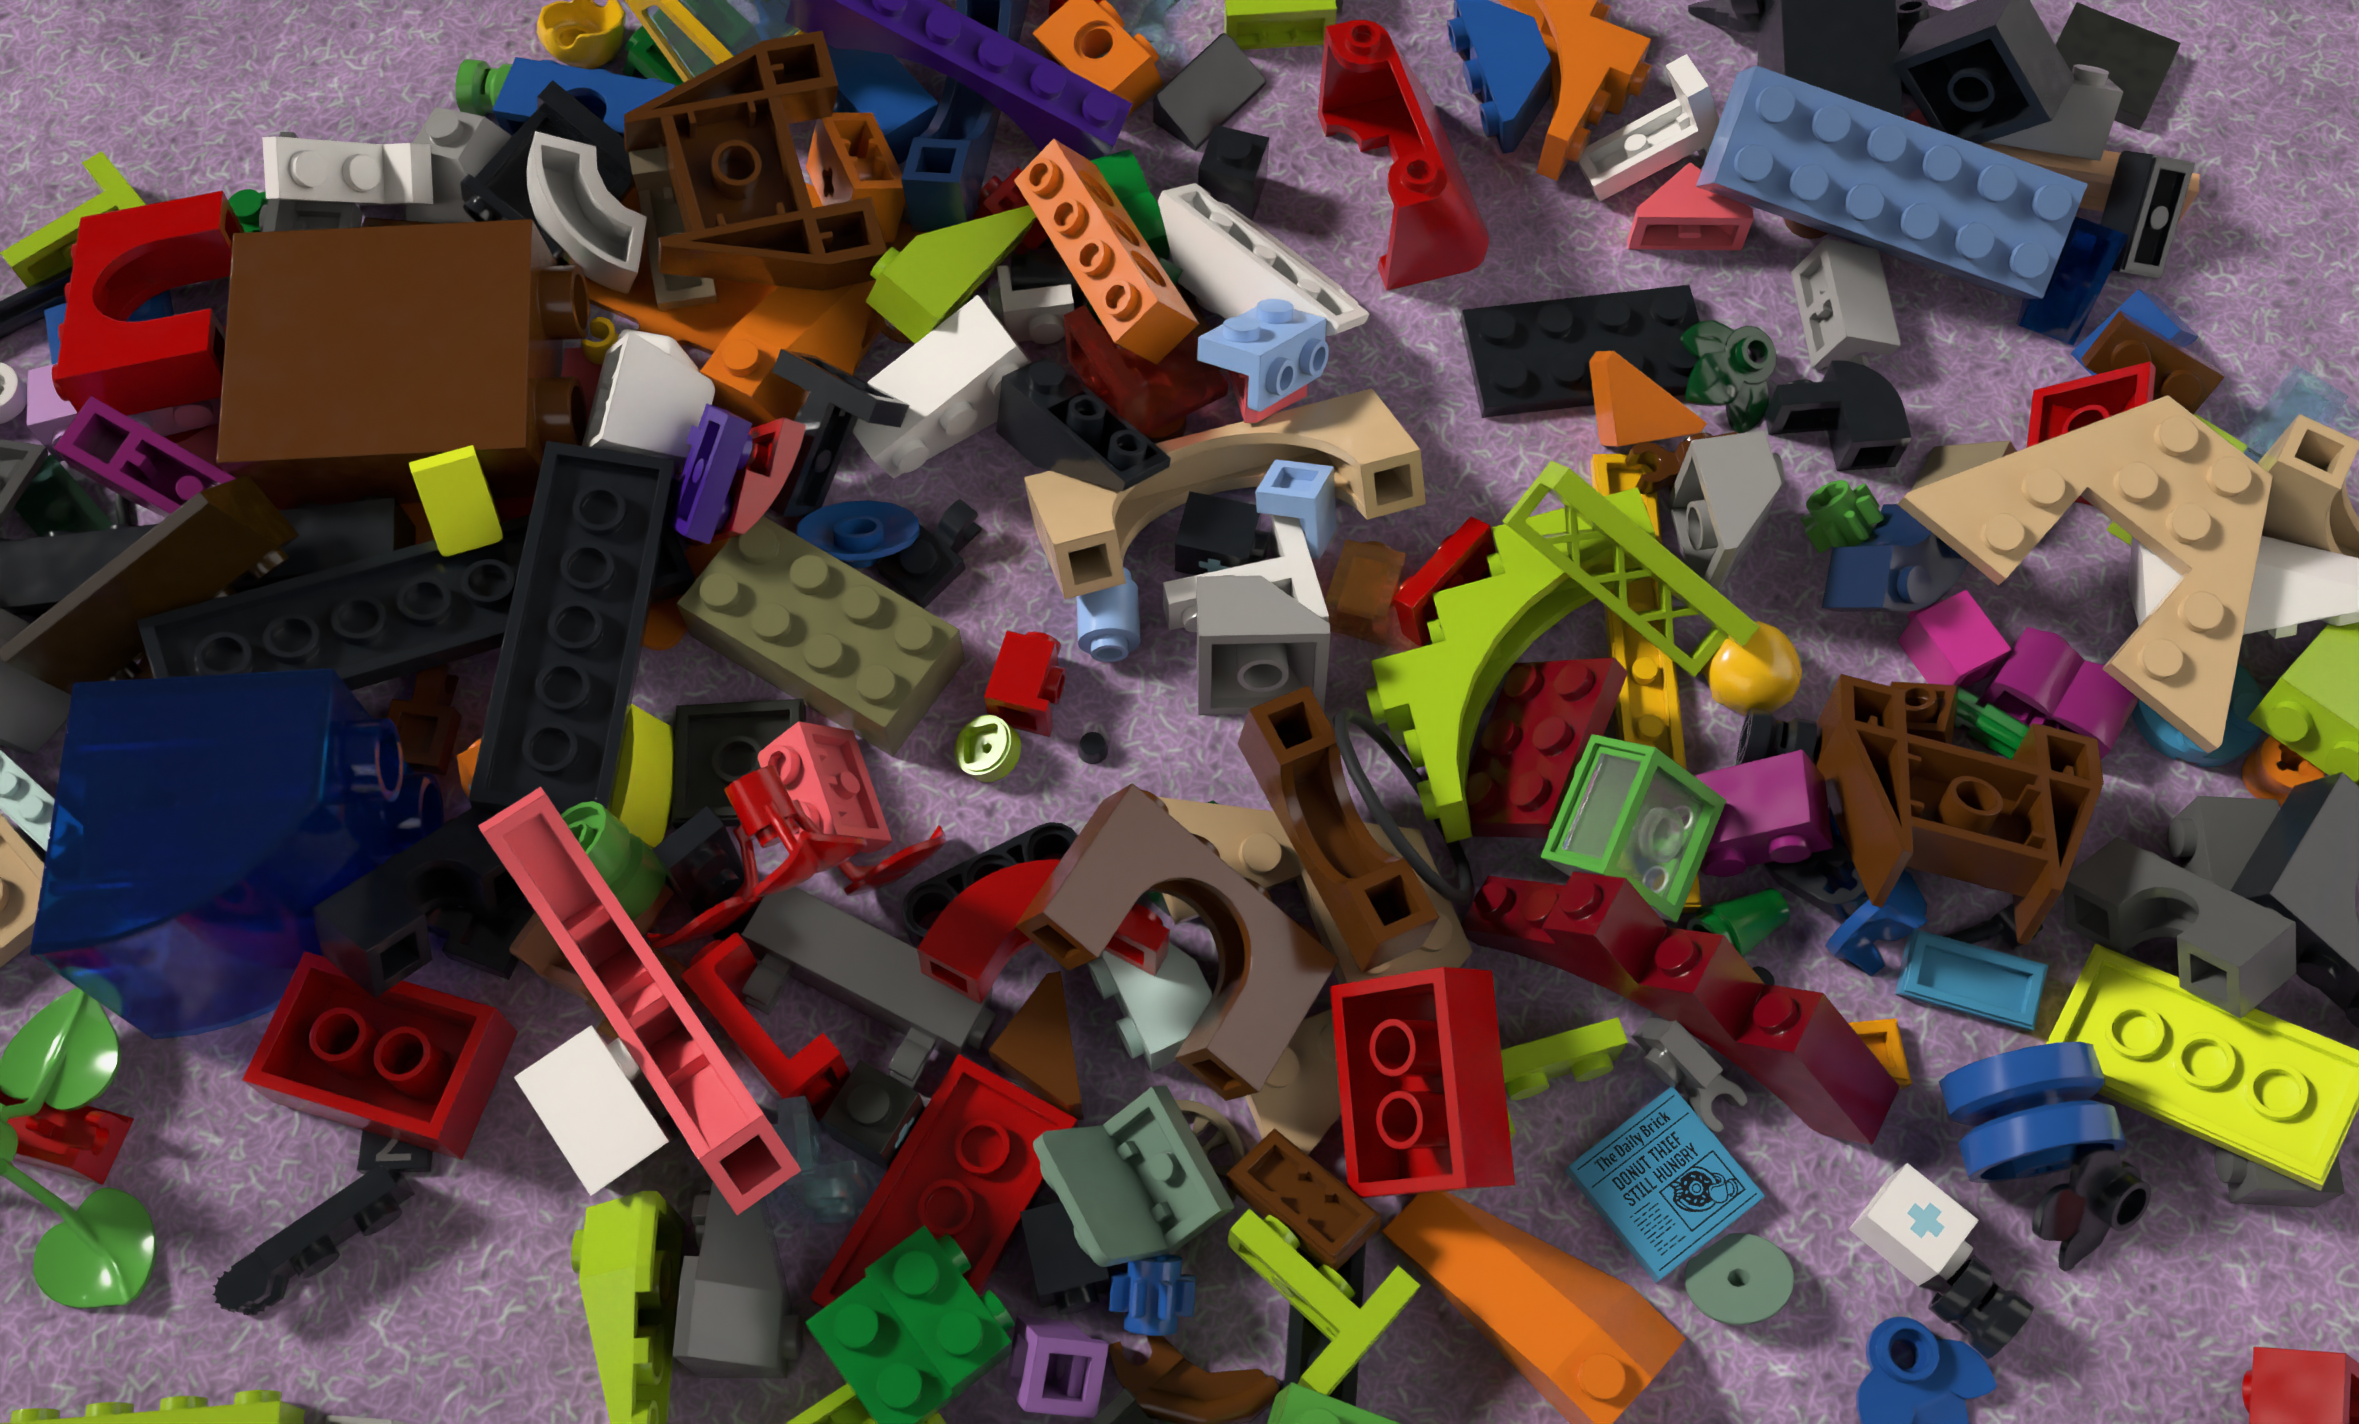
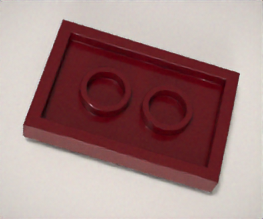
M1615 657L1524 662L1512 665L1468 770L1466 799L1472 837L1548 838L1549 831L1555 823L1573 780L1576 766L1583 756L1591 734L1604 735L1628 671Z

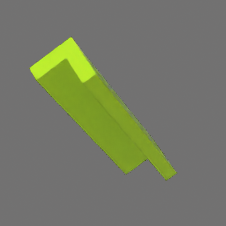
M1552 460L1502 520L1503 523L1693 677H1696L1727 638L1744 646L1760 627L1573 470ZM1548 492L1564 504L1566 532L1540 535L1525 522ZM1577 516L1593 529L1578 530ZM1605 538L1612 545L1613 571L1591 574L1584 571L1580 564L1579 541ZM1567 542L1568 557L1553 544ZM1625 556L1639 567L1625 569ZM1651 576L1658 582L1659 609L1634 612L1628 607L1626 580ZM1614 581L1615 595L1600 583ZM1671 594L1685 605L1672 607ZM1698 615L1711 628L1691 653L1687 655L1674 644L1673 618ZM1660 620L1661 633L1647 621Z

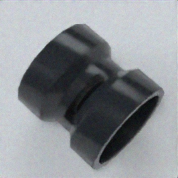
M1750 708L1740 733L1735 766L1798 750H1803L1812 761L1817 738V723L1801 718H1794L1789 722L1776 720L1770 711Z
M1975 1255L1968 1258L1955 1274L1947 1280L1951 1288L1943 1296L1937 1293L1928 1305V1309L1946 1324L1957 1323L1968 1334L1969 1344L1986 1359L1992 1358L2010 1342L2026 1323L2034 1309V1306L2016 1290H2004L1995 1283L1993 1271Z

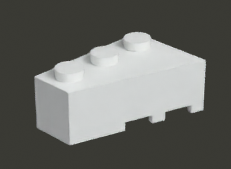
M977 295L867 382L910 405L901 428L867 423L858 418L852 432L871 459L894 479L903 473L916 470L926 460L997 422L1002 376L1032 363V361L980 296Z

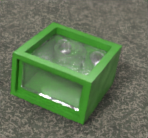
M1591 734L1583 756L1576 766L1573 780L1555 823L1549 831L1547 842L1540 857L1571 876L1572 872L1627 878L1660 918L1677 923L1727 800L1656 747Z

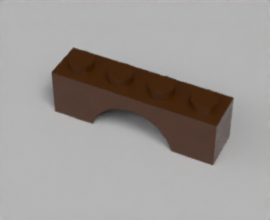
M1309 685L1250 708L1238 741V746L1361 972L1369 971L1422 947L1440 917L1409 863L1403 857H1395L1386 852L1375 841L1361 820L1345 781L1341 753L1336 743L1335 731Z

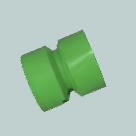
M595 801L582 802L569 808L561 814V817L632 921L635 920L659 896L666 881V874L655 857L652 848L641 838L629 833L626 825L603 805Z

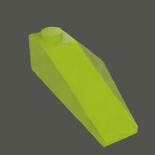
M641 1191L587 1207L584 1229H577L572 1240V1269L574 1273H579V1285L610 1424H668L685 1220L658 1191Z

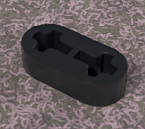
M1834 840L1833 848L1811 853V856L1808 858L1810 862L1807 865L1801 862L1780 863L1771 861L1762 863L1776 883L1830 916L1848 919L1859 907L1869 900L1848 849ZM1830 874L1847 883L1854 878L1857 885L1851 891L1846 888H1840L1835 892L1827 876Z

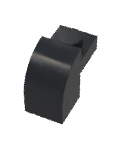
M1832 360L1822 382L1800 379L1787 384L1777 385L1764 415L1769 435L1827 431L1837 471L1896 467L1912 439L1903 402L1893 385L1873 369L1850 361Z

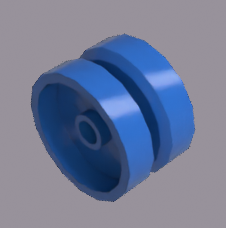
M2057 1042L2026 1047L1970 1063L1948 1073L1939 1081L1951 1121L1963 1125L1976 1126L1958 1142L1970 1182L1995 1183L2056 1173L2071 1169L2072 1162L2080 1154L2091 1148L2106 1147L2118 1152L2126 1147V1140L2115 1107L2102 1102L2088 1100L2105 1085V1078L2093 1044L2085 1042Z

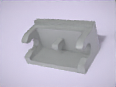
M1824 238L1791 272L1812 369L1822 370L1825 367H1829L1832 360L1855 362L1870 368L1868 357L1857 354L1873 352L1874 354L1891 355L1901 346L1879 251L1877 248Z

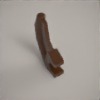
M1146 1335L1152 1353L1149 1360L1143 1365L1136 1366L1130 1364L1125 1359L1121 1341L1110 1344L1108 1347L1119 1384L1123 1389L1127 1387L1137 1398L1139 1408L1149 1418L1174 1424H1241L1250 1422L1274 1403L1276 1394L1282 1390L1276 1377L1273 1375L1266 1377L1260 1369L1206 1372L1186 1360L1164 1336Z

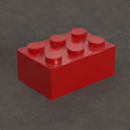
M304 951L242 1081L273 1103L463 1160L518 1031L495 1007L404 980L377 998H374L328 959Z
M1438 967L1330 986L1348 1188L1360 1198L1515 1185L1492 970Z

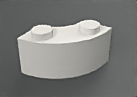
M535 131L527 161V189L534 216L542 232L563 249L564 260L570 265H579L584 276L607 288L628 294L638 274L647 217L624 207L606 189L597 170L596 146Z

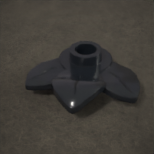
M2091 1148L2080 1154L2072 1162L2070 1182L2054 1186L2040 1200L2032 1217V1231L2043 1240L2062 1241L2058 1257L2059 1268L2064 1272L2069 1271L2101 1245L2110 1227L2116 1231H2125L2142 1217L2150 1202L2151 1187L2148 1183L2141 1180V1173L2136 1167L2128 1162L2121 1161L2119 1154L2111 1148Z

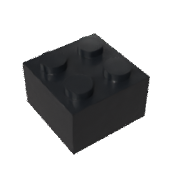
M1976 0L1921 21L1915 25L1892 62V65L1931 128L1978 145L2052 121L2075 80L2030 0Z

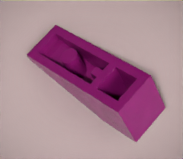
M92 396L89 397L53 447L71 468L124 498L165 518L200 491L236 479Z

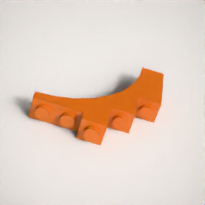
M1498 0L1505 7L1535 18L1551 58L1550 91L1553 115L1546 133L1536 173L1557 181L1569 160L1578 163L1591 133V130L1587 129L1588 125L1591 123L1598 126L1606 110L1620 115L1630 95L1641 96L1653 66L1645 62L1651 39L1607 22L1611 6L1604 4V0Z

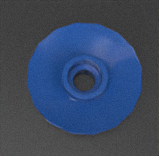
M872 500L845 501L824 506L807 514L797 524V536L852 568L872 566L879 561V558L893 555L911 546L920 535L918 517L909 509L893 503Z

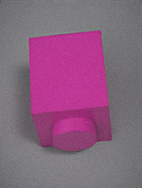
M1967 590L1944 601L1940 598L1925 608L1910 611L1907 615L1910 623L1897 641L1928 684L1957 685L1963 688H1967L1991 676L2012 650Z

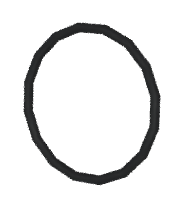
M1344 707L1333 718L1336 743L1348 773L1368 809L1397 851L1424 882L1446 900L1459 904L1468 903L1474 891V883L1469 862L1459 840L1446 843L1458 872L1461 887L1457 889L1448 884L1430 868L1407 841L1382 805L1360 765L1349 738L1347 722L1349 721L1359 726L1379 744L1404 774L1418 796L1419 792L1416 783L1423 782V779L1416 769H1413L1411 762L1391 738L1369 717L1350 707ZM1440 818L1435 819L1434 822L1445 840Z

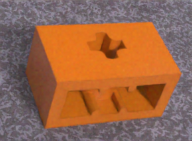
M833 112L832 117L817 119L806 170L822 205L826 206L871 197L884 242H895L906 201L901 181L903 174L874 114Z

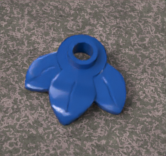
M1893 1317L1879 1323L1871 1331L1867 1339L1866 1357L1871 1370L1858 1387L1856 1408L1861 1424H1969L1965 1400L1986 1395L1995 1390L1997 1384L1982 1356L1963 1341L1936 1339L1932 1332L1919 1321L1908 1317ZM1894 1342L1905 1343L1912 1350L1914 1360L1910 1368L1900 1367L1893 1361L1891 1346Z

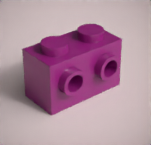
M1803 750L1694 775L1727 800L1699 867L1705 875L1718 877L1735 876L1744 872L1748 866L1771 861L1780 863L1800 862L1809 858L1813 852L1833 848L1825 777ZM1686 813L1678 815L1679 827L1685 822Z

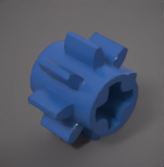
M1170 1253L1128 1262V1271L1113 1270L1109 1311L1125 1312L1124 1329L1126 1331L1151 1336L1175 1334L1178 1331L1179 1316L1194 1317L1196 1275L1181 1274L1182 1257Z

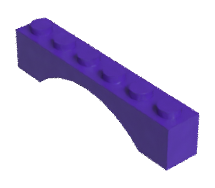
M791 0L784 21L805 33L823 31L826 43L836 49H860L894 55L925 65L955 79L983 96L1004 112L1031 139L1040 152L1053 139H1056L1090 161L1109 156L1132 106V103L937 0Z

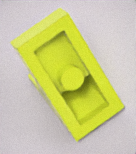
M473 445L409 462L414 482L438 550L442 556L449 557L503 540V532L500 525L502 520Z

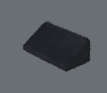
M1222 33L1156 93L1153 99V123L1196 151L1210 138L1214 124L1223 126L1266 85V79L1235 41L1227 34Z
M2123 151L2120 154L2090 259L2093 267L2162 279L2193 173L2194 162L2131 151Z

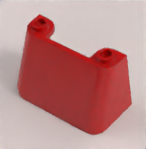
M1365 19L1326 26L1318 105V118L1326 137L1336 135L1337 132L1347 134L1357 141L1360 152L1387 146L1394 162L1390 167L1387 178L1388 192L1394 205L1387 254L1379 257L1378 271L1386 291L1468 272L1477 268L1484 261L1489 244L1488 231L1433 101L1384 27L1376 22Z

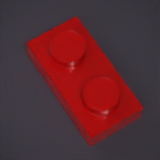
M1470 516L1454 534L1447 536L1441 542L1436 553L1415 575L1408 577L1402 583L1398 593L1393 598L1402 634L1420 647H1423L1430 640L1426 621L1438 618L1432 593L1486 579L1490 575L1485 555L1495 553L1496 551L1489 524Z

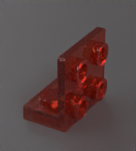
M1085 305L1063 315L1067 358L1084 384L1144 436L1228 394V383L1215 365L1197 360L1198 340L1192 331L1158 364H1155L1114 343L1103 324L1098 325Z

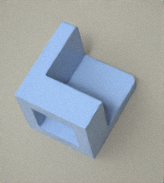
M1275 459L1255 491L1257 513L1299 518L1302 530L1305 531V539L1311 559L1320 560L1337 529L1334 466Z

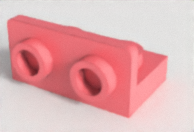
M798 721L759 752L758 761L760 767L775 766L792 801L799 800L805 814L824 834L863 837L867 843V846L860 851L863 853L881 850L892 842L853 730ZM798 824L799 831L794 834L796 840H798L801 831H803Z

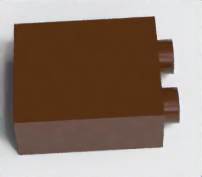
M532 219L233 233L216 463L235 478L248 474L278 510L294 509L295 506L302 503L330 505L356 502L359 498L365 496L395 497L399 504L422 503L409 462L473 445L494 499L534 497L546 441L582 446L587 427L586 402L579 379L576 376L561 377L563 340L585 339L589 332V295L581 267L579 265L558 266Z

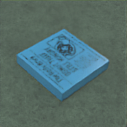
M1674 1087L1667 1089L1565 1169L1566 1174L1655 1284L1765 1197L1762 1191Z

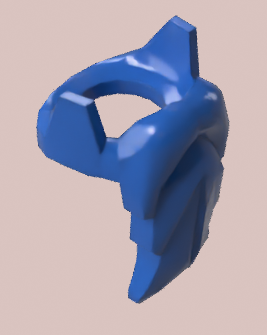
M1829 808L1832 840L1846 847ZM1905 869L1903 870L1882 908L1872 905L1870 899L1859 907L1827 941L1825 945L1827 950L1835 958L1845 959L1869 976H1873L1884 968L1885 964L1873 943L1876 940L1896 941L1912 933L1913 929H1918L1928 922V919L1925 917L1927 903L1911 874ZM1832 876L1833 881L1840 888H1846L1851 891L1857 885L1854 878L1847 883Z

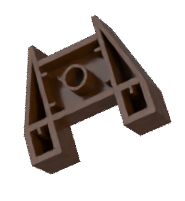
M823 31L763 40L624 114V146L626 154L630 151L662 147L686 230L685 233L659 237L658 267L660 273L822 291L876 280L870 273L879 259L887 252L872 198L868 197L812 208L788 125L832 117L838 82Z
M1840 674L1817 721L1814 764L1825 777L1829 808L1871 904L1883 907L1905 866L1918 871L1976 884L1984 888L2013 894L2017 943L2028 945L2064 889L2104 785L2098 740L2032 723L2013 758L2010 760L1908 734L1905 690Z

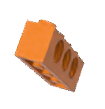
M1053 139L1014 181L1114 343L1158 364L1199 322L1097 165L1056 139Z

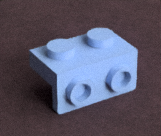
M1262 300L1258 302L1256 307L1237 317L1224 320L1222 325L1199 336L1197 360L1248 375L1247 406L1249 409L1261 412L1322 375L1329 356V347L1325 342L1327 318L1293 309V304L1286 300Z

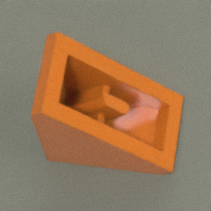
M1596 351L1590 359L1589 365L1597 429L1601 445L1619 447L1697 434L1706 426L1707 422L1615 351Z

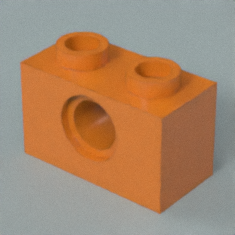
M1068 0L1032 33L1045 58L1132 103L1127 117L1164 85L1155 66V63L1160 59L1156 50L1140 33H1137L1132 38L1123 29L1125 23L1121 16L1106 0H1102L1099 4L1094 0ZM1108 52L1105 56L1097 58L1099 55Z

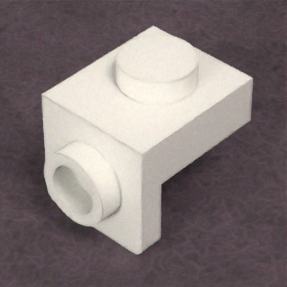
M997 266L999 288L988 289L990 310L1001 323H1004V327L1017 342L1032 340L1038 344H1051L1059 341L1063 336H1071L1075 328L1071 284L1012 291L1009 266Z

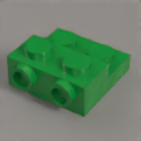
M925 1225L867 1267L864 1279L805 1322L809 1332L875 1424H923L1012 1354V1341L1006 1332L1014 1327L1015 1324L1007 1309L991 1290L978 1297L962 1275L971 1268V1265L961 1248L947 1232L935 1240Z

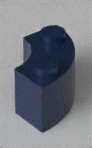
M1884 504L1881 509L1884 519L1877 523L1876 527L1869 534L1868 539L1854 547L1832 548L1822 608L1838 612H1906L1922 609L1935 603L1947 594L1962 576L1969 562L1897 504Z

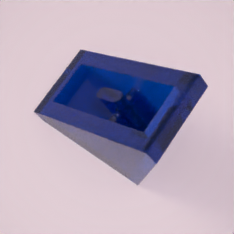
M2075 215L2043 299H2023L2016 324L2074 346L2127 240L2128 234Z

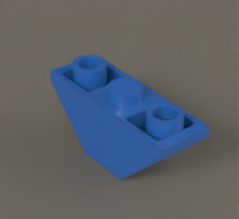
M1454 0V18L1447 20L1448 36L1453 51L1455 53L1464 51L1467 61L1463 62V73L1469 93L1471 95L1480 93L1483 104L1479 105V114L1484 133L1487 138L1496 135L1503 154L1514 152L1550 97L1551 58L1534 17L1489 0Z

